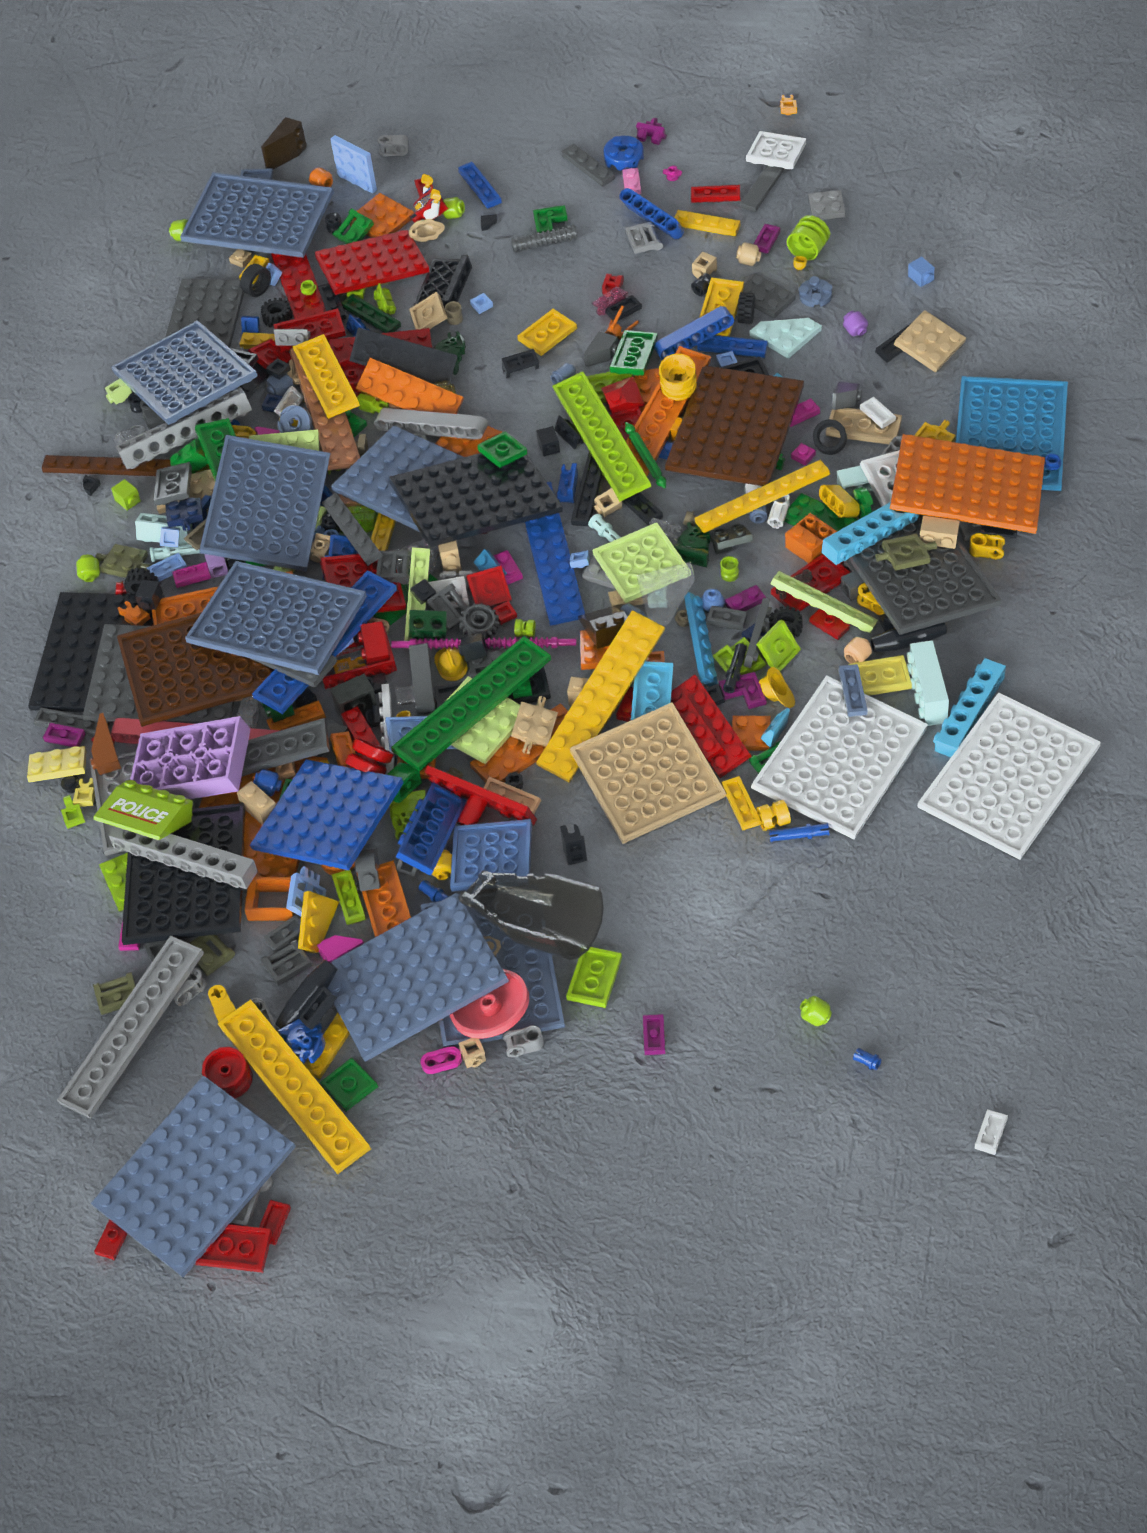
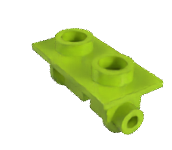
M378 283L377 290L374 291V300L377 302L378 309L392 315L395 313L396 307L392 301L390 290L382 288L381 284Z

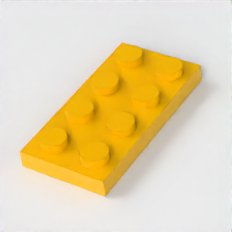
M711 278L700 317L720 306H725L735 320L740 292H743L744 282ZM733 325L716 335L730 337Z

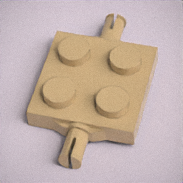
M539 696L537 705L521 702L511 737L525 742L522 750L523 753L527 749L526 754H530L532 745L546 747L550 741L558 712L544 708L545 697L542 700V696Z

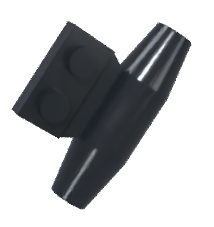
M881 614L879 615V622L885 632L870 638V642L874 652L897 651L910 647L912 643L934 640L947 634L945 622L899 635L887 615Z
M326 959L303 980L286 1002L275 1025L281 1029L298 1019L311 1030L318 1025L323 1015L333 1006L334 1001L337 999L328 987L338 969Z

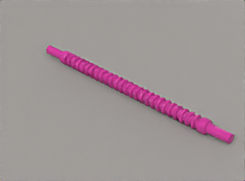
M494 637L493 640L488 638L485 642L488 649L490 647L494 649L496 647H499V649L504 647L506 649V647L510 648L519 639L516 637L511 639L509 637L507 640L504 637L502 640L499 637L496 640ZM530 637L529 639L537 646H541V648L543 646H546V648L549 646L551 648L576 646V638L558 639L557 637H551V639H548L546 637V639H543L541 637V639H538L536 637L533 639ZM411 638L410 641H391V648H409V645L428 643L430 650L433 647L436 650L438 647L441 650L443 647L446 649L448 647H451V649L456 647L458 649L461 640L458 638L456 640H453V638L451 640H448V638L446 640L442 638L440 640H437V638L432 640L430 638L428 641L425 638L422 641L421 638L419 640Z

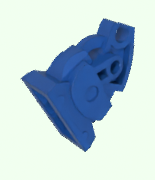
M298 1019L278 1030L280 1036L296 1056H299L303 1064L307 1058H309L310 1063H314L325 1048L326 1042L320 1023L311 1030Z

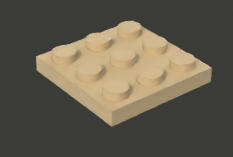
M924 310L895 340L894 345L936 373L963 345L966 337Z

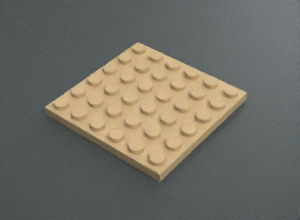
M673 702L570 748V753L622 844L726 797L724 788Z

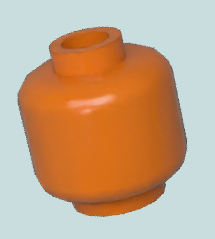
M318 167L311 171L309 182L311 185L331 187L333 177L330 172Z

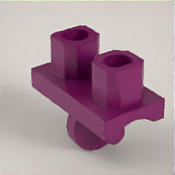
M653 117L651 122L646 121V124L637 122V139L641 142H645L647 136H650L651 143L659 145L662 139L666 140L665 128L662 127L661 123H658L657 118Z

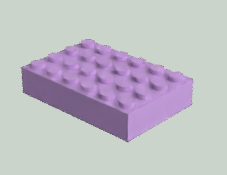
M238 716L141 733L130 780H134L141 785H150L154 789L166 790L174 795H183L187 799L239 791L251 729Z

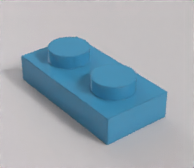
M486 549L474 561V564L480 571L500 566L490 551Z

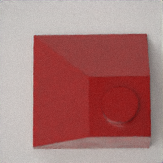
M633 376L601 388L611 414L638 406L639 408L645 406Z

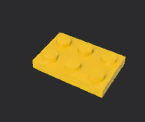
M552 309L517 335L519 342L530 349H534L537 354L542 356L577 329V324L555 309Z

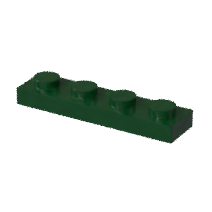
M354 294L341 303L345 310L384 333L395 332L401 327L400 321Z

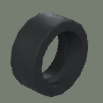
M259 264L250 265L241 276V289L252 297L261 296L269 287L271 281L270 271ZM259 274L257 282L252 286L254 279Z
M832 419L823 420L817 424L813 431V441L816 448L827 455L837 454L843 450L847 442V434L843 425ZM828 427H833L840 433V441L832 447H826L820 442V433Z

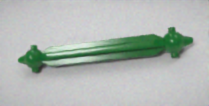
M626 422L625 432L629 434V439L652 477L656 479V484L665 489L666 478L662 476L660 468L639 433L635 431L634 425Z

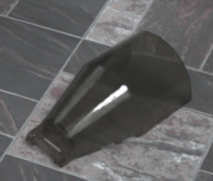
M482 870L478 874L477 880L466 892H462L458 896L462 904L473 907L512 941L568 960L580 958L590 949L597 938L602 924L604 905L601 889L553 874H545V877H535L534 874L529 873L527 876H517L516 873H492Z

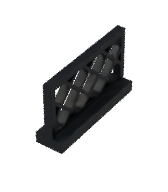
M461 255L460 259H433L429 273L425 277L414 306L435 292H438L440 297L443 298L444 308L449 302H458L472 269L469 256ZM437 265H443L442 267L435 269ZM448 270V272L444 273L443 275L440 274L441 272ZM438 275L436 279L431 281L432 277ZM453 275V277H452L451 279H449V280H447V281L445 280V279L448 278L449 276ZM440 281H443V282H444V283L438 285L437 287H436V285H435V284L439 283ZM433 287V289L426 292V289ZM448 287L447 290L443 292L440 291L443 288Z

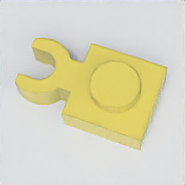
M90 778V781L84 784L83 779H80V788L75 789L73 804H79L80 807L93 806L95 799L93 778Z

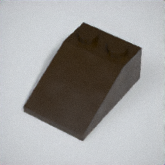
M285 117L261 146L266 169L274 170L298 157L305 150L307 144L301 121Z
M613 606L578 616L579 621L597 649L611 645L628 618L623 610Z

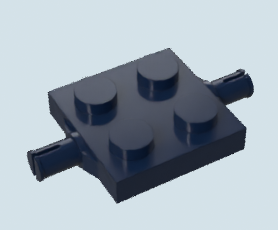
M192 497L183 501H173L165 504L169 528L183 526L182 529L186 531V528L189 531L190 524L204 521L200 497Z

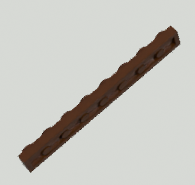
M45 455L42 471L45 473L156 476L158 469L170 467L171 462L170 459H152L140 463L136 468L126 469L121 458Z

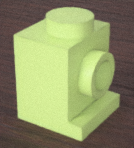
M121 379L105 387L108 393L105 396L111 404L114 402L117 405L124 402L129 394L132 393L131 389Z

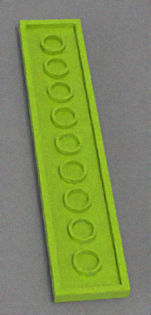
M582 371L553 385L554 392L610 487L615 492L619 502L652 487L585 373Z

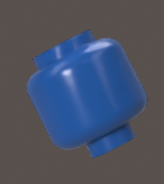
M262 769L259 773L256 772L253 783L268 796H273L275 791H280L282 781L279 780L278 773Z

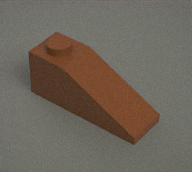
M104 713L99 714L91 750L93 758L90 759L93 770L97 769L99 775L121 769Z

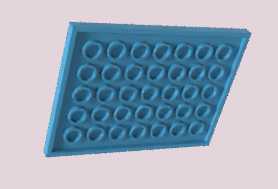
M962 376L956 443L1046 457L1048 454H1057L1061 459V466L1057 470H1048L1044 467L1042 490L1061 491L1068 382Z

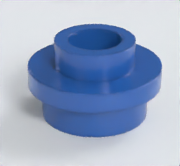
M1048 454L1045 457L1044 467L1046 469L1057 470L1060 468L1061 459L1057 454Z

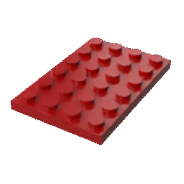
M401 230L383 236L315 251V257L335 295L375 286L378 283L383 284L429 273V266L414 239L409 236V230Z

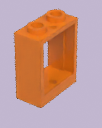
M254 877L247 889L244 909L247 920L287 921L295 916V913L287 908H258L260 892H289L291 877Z

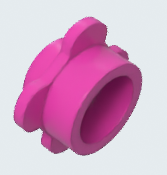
M672 165L668 169H664L663 174L666 175L667 180L676 181L682 175V171L678 170L677 166Z

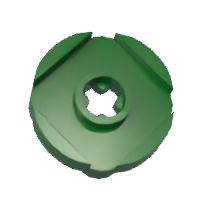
M859 487L853 490L854 499L860 506L858 516L861 519L873 512L871 505L874 503L866 488Z

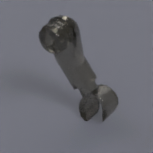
M806 569L802 574L793 578L806 584L811 582L812 572ZM776 588V594H780L782 600L786 599L787 592Z

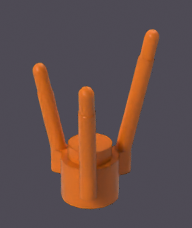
M624 306L620 307L614 321L611 319L605 332L616 336L620 340L623 332H621V326L617 322ZM635 321L625 330H631L639 323V321Z

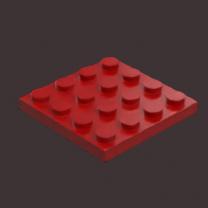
M359 554L321 557L320 563L325 582L351 588L367 570L374 574L377 573L378 560L367 566ZM391 582L396 585L397 591L376 613L406 610V603L399 582Z

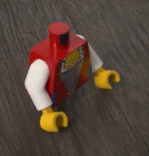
M423 174L421 177V182L426 184L423 187V195L414 203L413 206L416 212L410 216L414 223L422 219L434 220L448 209L440 195V191L432 186L430 187L433 179L426 174Z

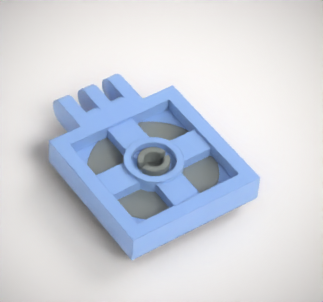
M305 866L301 868L300 874L296 872L291 875L286 906L288 910L301 916L303 894L306 891L326 896V889L319 885L320 875L314 874L312 870L308 871V868Z

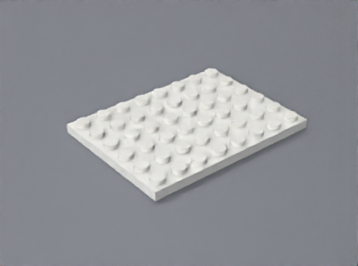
M826 675L753 781L751 788L776 801L783 799L788 807L822 824L828 823L830 828L855 840L927 730L928 724L866 694L864 696L868 710L867 715L848 717L841 682Z
M998 693L918 802V808L1021 860L1095 755L1101 742Z

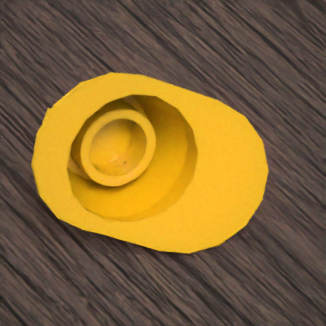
M444 647L436 653L434 657L435 664L443 679L458 681L466 675L468 670L467 662L464 656L460 655L459 649H456V647L453 649L448 647L446 649Z
M770 667L767 675L759 681L763 694L771 701H779L785 707L793 708L795 706V698L792 691L786 684L781 672L775 667Z

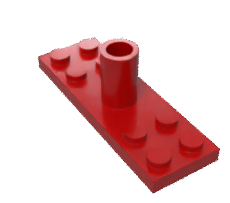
M429 765L425 770L430 782L443 787L459 797L462 796L468 799L457 820L460 826L477 824L486 806L499 811L500 815L508 819L511 817L517 820L531 819L532 826L537 821L535 815L526 805Z

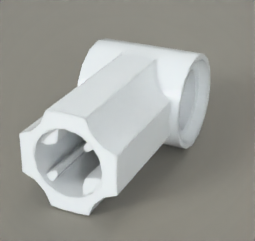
M789 494L773 501L767 521L772 528L779 529V527H783L790 506Z

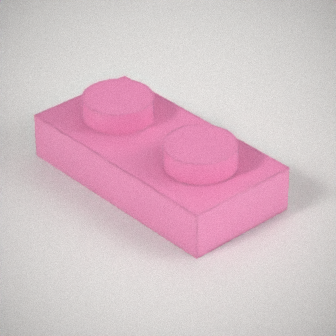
M638 168L623 169L624 189L629 188L640 195L641 186Z

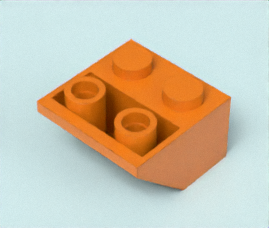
M809 513L785 533V547L807 563H810L823 554V539L837 531Z

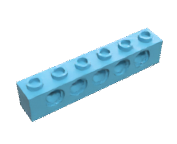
M890 502L823 539L822 553L837 565L862 552L869 546L875 545L878 541L889 537L894 532L903 529V527L910 523H914L918 519L919 514L891 510Z
M984 658L981 664L977 665L974 677L969 678L966 690L960 693L957 705L954 704L952 706L949 718H945L940 733L937 732L934 737L935 752L952 757L985 712L1004 680L1005 665Z

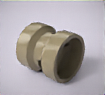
M452 301L445 305L447 322L451 325H458L463 321L462 308L459 302Z

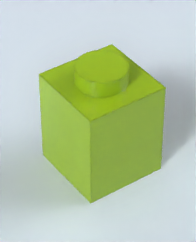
M126 479L111 488L115 501L127 511L141 502L138 490Z

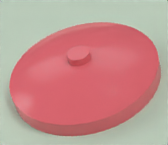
M503 969L509 982L450 1014L455 1028L463 1035L471 1038H489L502 1034L517 1024L525 1014L529 1004L528 988L518 974Z

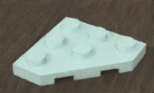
M810 318L761 321L749 333L756 340L768 341L769 348L789 359L822 330V325Z

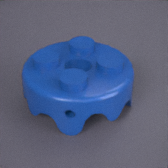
M615 136L604 146L603 152L607 168L612 167V165L619 171L627 167L637 168L639 160L644 159L642 143L632 136Z

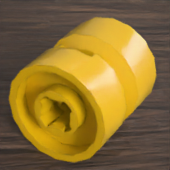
M783 799L773 802L772 806L765 804L756 808L763 831L774 829L775 825L781 827L791 823L789 810Z

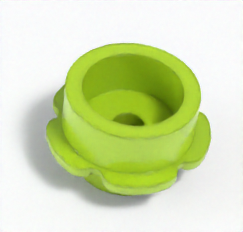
M305 280L302 282L300 289L303 294L312 295L317 286L312 280Z

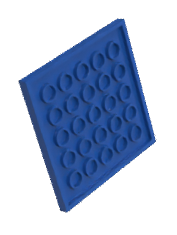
M306 759L254 837L250 846L255 851L350 870L404 782L401 777L370 771L365 773L354 768Z

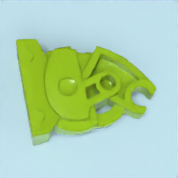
M425 790L411 792L401 803L392 801L390 804V817L393 828L396 830L395 837L397 840H399L402 834L406 835L403 831L408 822L412 823L409 821V818L414 810L418 811L414 808L419 799L423 800L425 798Z

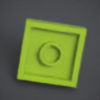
M779 620L756 644L768 665L777 668L779 671L801 650L784 620Z

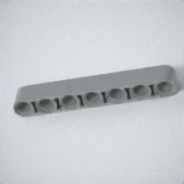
M382 408L374 421V425L381 431H388L393 426H397L412 434L478 440L482 438L488 426V421L481 416Z

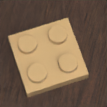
M437 292L409 309L415 329H431L447 319L441 297Z

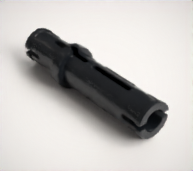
M739 643L735 646L730 668L725 675L726 681L723 690L726 693H734L737 681L740 680V670L747 651V646Z

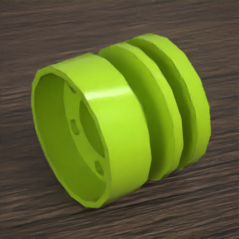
M813 215L802 217L787 238L788 249L794 256L806 257L807 261L815 259L830 238L829 227L824 221Z

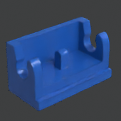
M572 463L571 470L565 469L566 466L563 464L557 499L559 502L574 503L578 481L577 463Z

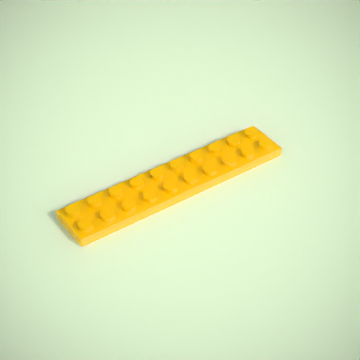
M633 610L631 611L540 755L536 765L570 783L579 768L570 753V748L600 735L665 631L664 626Z
M251 999L217 1023L337 1175L371 1150L370 1145Z

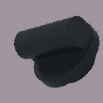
M378 705L372 706V708L364 713L365 720L372 727L380 725L381 722Z

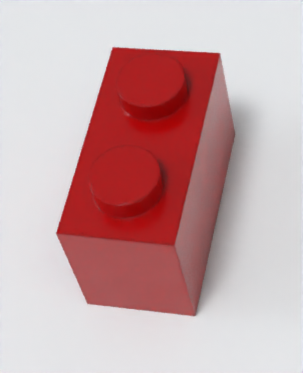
M382 621L362 624L361 630L357 633L358 641L363 644V648L360 649L362 660H366V665L389 660Z

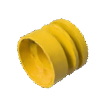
M672 354L662 360L659 366V376L663 394L675 401L685 400L692 396V393L697 388L696 369L693 360L684 354Z

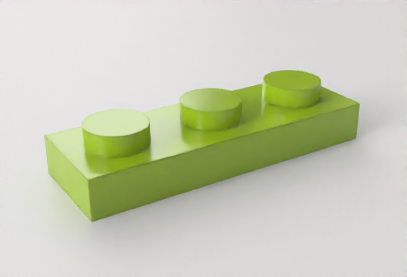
M351 870L332 874L346 924L350 925L366 920Z

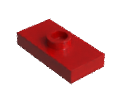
M820 608L809 618V623L837 640L850 629L848 623L843 622L834 615L827 614Z
M109 1220L94 1250L95 1254L115 1260L127 1233Z

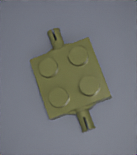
M917 534L882 541V548L885 552L875 554L877 562L889 560L895 571L929 564L931 558L927 551L937 549V544L935 541L924 543Z
M114 544L108 554L97 553L95 555V558L103 561L100 566L101 573L126 578L128 571L132 568L134 570L135 568L147 570V567L152 565L144 563L148 557L147 550Z

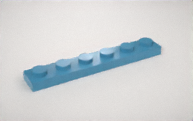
M688 592L684 595L699 679L700 682L711 687L718 684L708 636L709 631L705 620L706 616L702 607L703 601L699 596Z

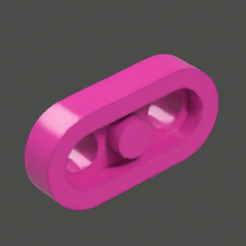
M446 1047L428 1052L421 1058L422 1069L427 1074H435L456 1068L462 1062L461 1052L456 1047Z

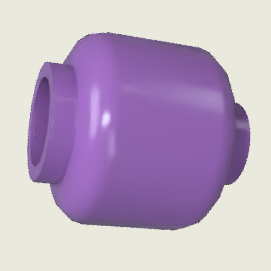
M850 311L844 316L843 327L851 336H862L867 332L868 321L861 312Z

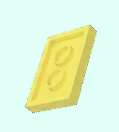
M904 655L848 664H858L863 691L868 696L912 689Z
M74 746L68 749H55L49 752L30 754L27 772L28 781L35 782L85 774L87 754L85 746Z

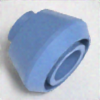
M708 589L701 597L703 601L702 607L707 612L710 611L711 606L723 608L725 605V598L717 589Z

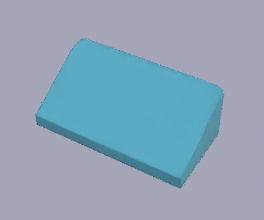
M789 708L777 714L762 734L761 739L769 747H772L787 726Z

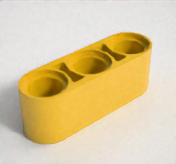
M840 485L820 486V499L838 517L855 518L859 515V503Z

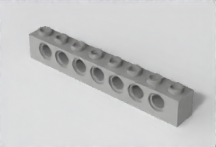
M238 387L236 390L230 391L221 398L208 403L205 407L193 411L192 414L180 418L175 423L168 425L165 422L115 447L126 469H133L144 461H150L161 453L169 452L175 446H182L186 441L198 438L195 425H197L200 419H204L202 424L229 418L231 422L238 416H245L252 408L245 392L241 387ZM235 404L233 409L228 410L230 405ZM215 412H219L218 416L212 417ZM188 427L185 432H181L182 428ZM172 434L170 439H165L167 435ZM152 442H157L154 447H150ZM141 449L139 454H134L136 450Z
M114 827L109 834L113 847L119 851L124 850L135 856L146 857L151 861H158L170 867L180 868L185 872L190 871L201 877L206 876L217 882L228 883L235 888L247 889L258 872L253 859L173 834L157 840L118 827Z

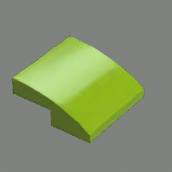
M745 637L731 647L727 644L712 655L725 672L730 668L737 644L746 645L748 650L750 643ZM746 651L740 674L756 672L766 666V663L758 654L757 661L752 662L751 668L745 667Z

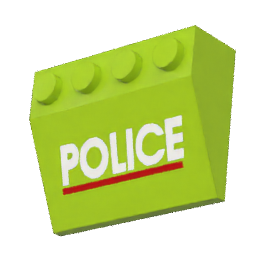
M126 780L114 789L94 815V820L161 840L192 822L193 800L187 799L183 795L171 794L166 790L154 789L150 785L138 784L134 780Z

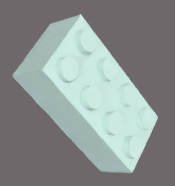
M933 640L910 644V652H907V669L909 675L912 676L910 679L912 690L915 689L916 691L914 693L915 703L920 706L918 708L919 718L923 719V722L927 723L928 726L943 724L945 718L948 719L949 699Z

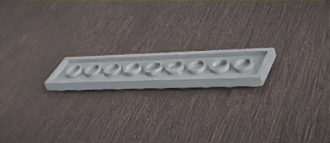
M173 936L168 938L57 1099L59 1104L90 1119L93 1117L203 956L204 952L202 949Z

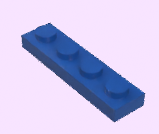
M473 162L458 167L461 176L487 209L502 203L501 197Z
M715 335L698 344L697 349L698 351L714 353L733 351L734 355L760 356L765 358L768 341Z

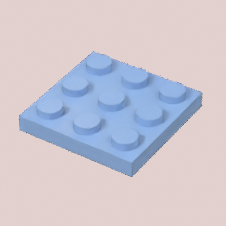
M334 135L331 138V144L338 176L372 194L376 192L377 187L371 154Z

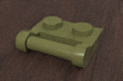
M217 935L199 936L189 943L202 949L204 952L196 965L206 976H209L235 956V952L228 948ZM211 940L222 952V955L218 957L206 942Z
M132 972L102 984H93L101 1015L119 1010L136 986Z

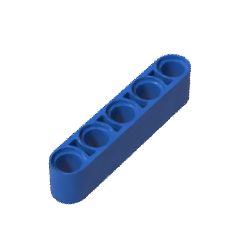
M626 188L621 191L619 197L628 209L646 221L652 222L655 227L673 239H679L683 236L684 228L675 218L633 190Z
M720 306L658 340L654 345V350L660 359L663 360L667 356L675 354L679 346L691 349L732 326L734 317L725 306Z

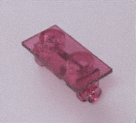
M616 286L592 302V305L598 308L596 312L599 316H604L606 314L605 309L625 299V295L628 292Z

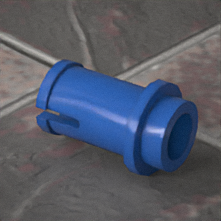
M861 1048L856 1050L858 1054L854 1053V1061L868 1066L870 1070H877L881 1064L879 1055H872Z

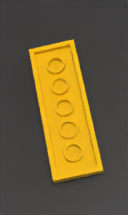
M324 334L293 346L294 353L328 419L360 406Z

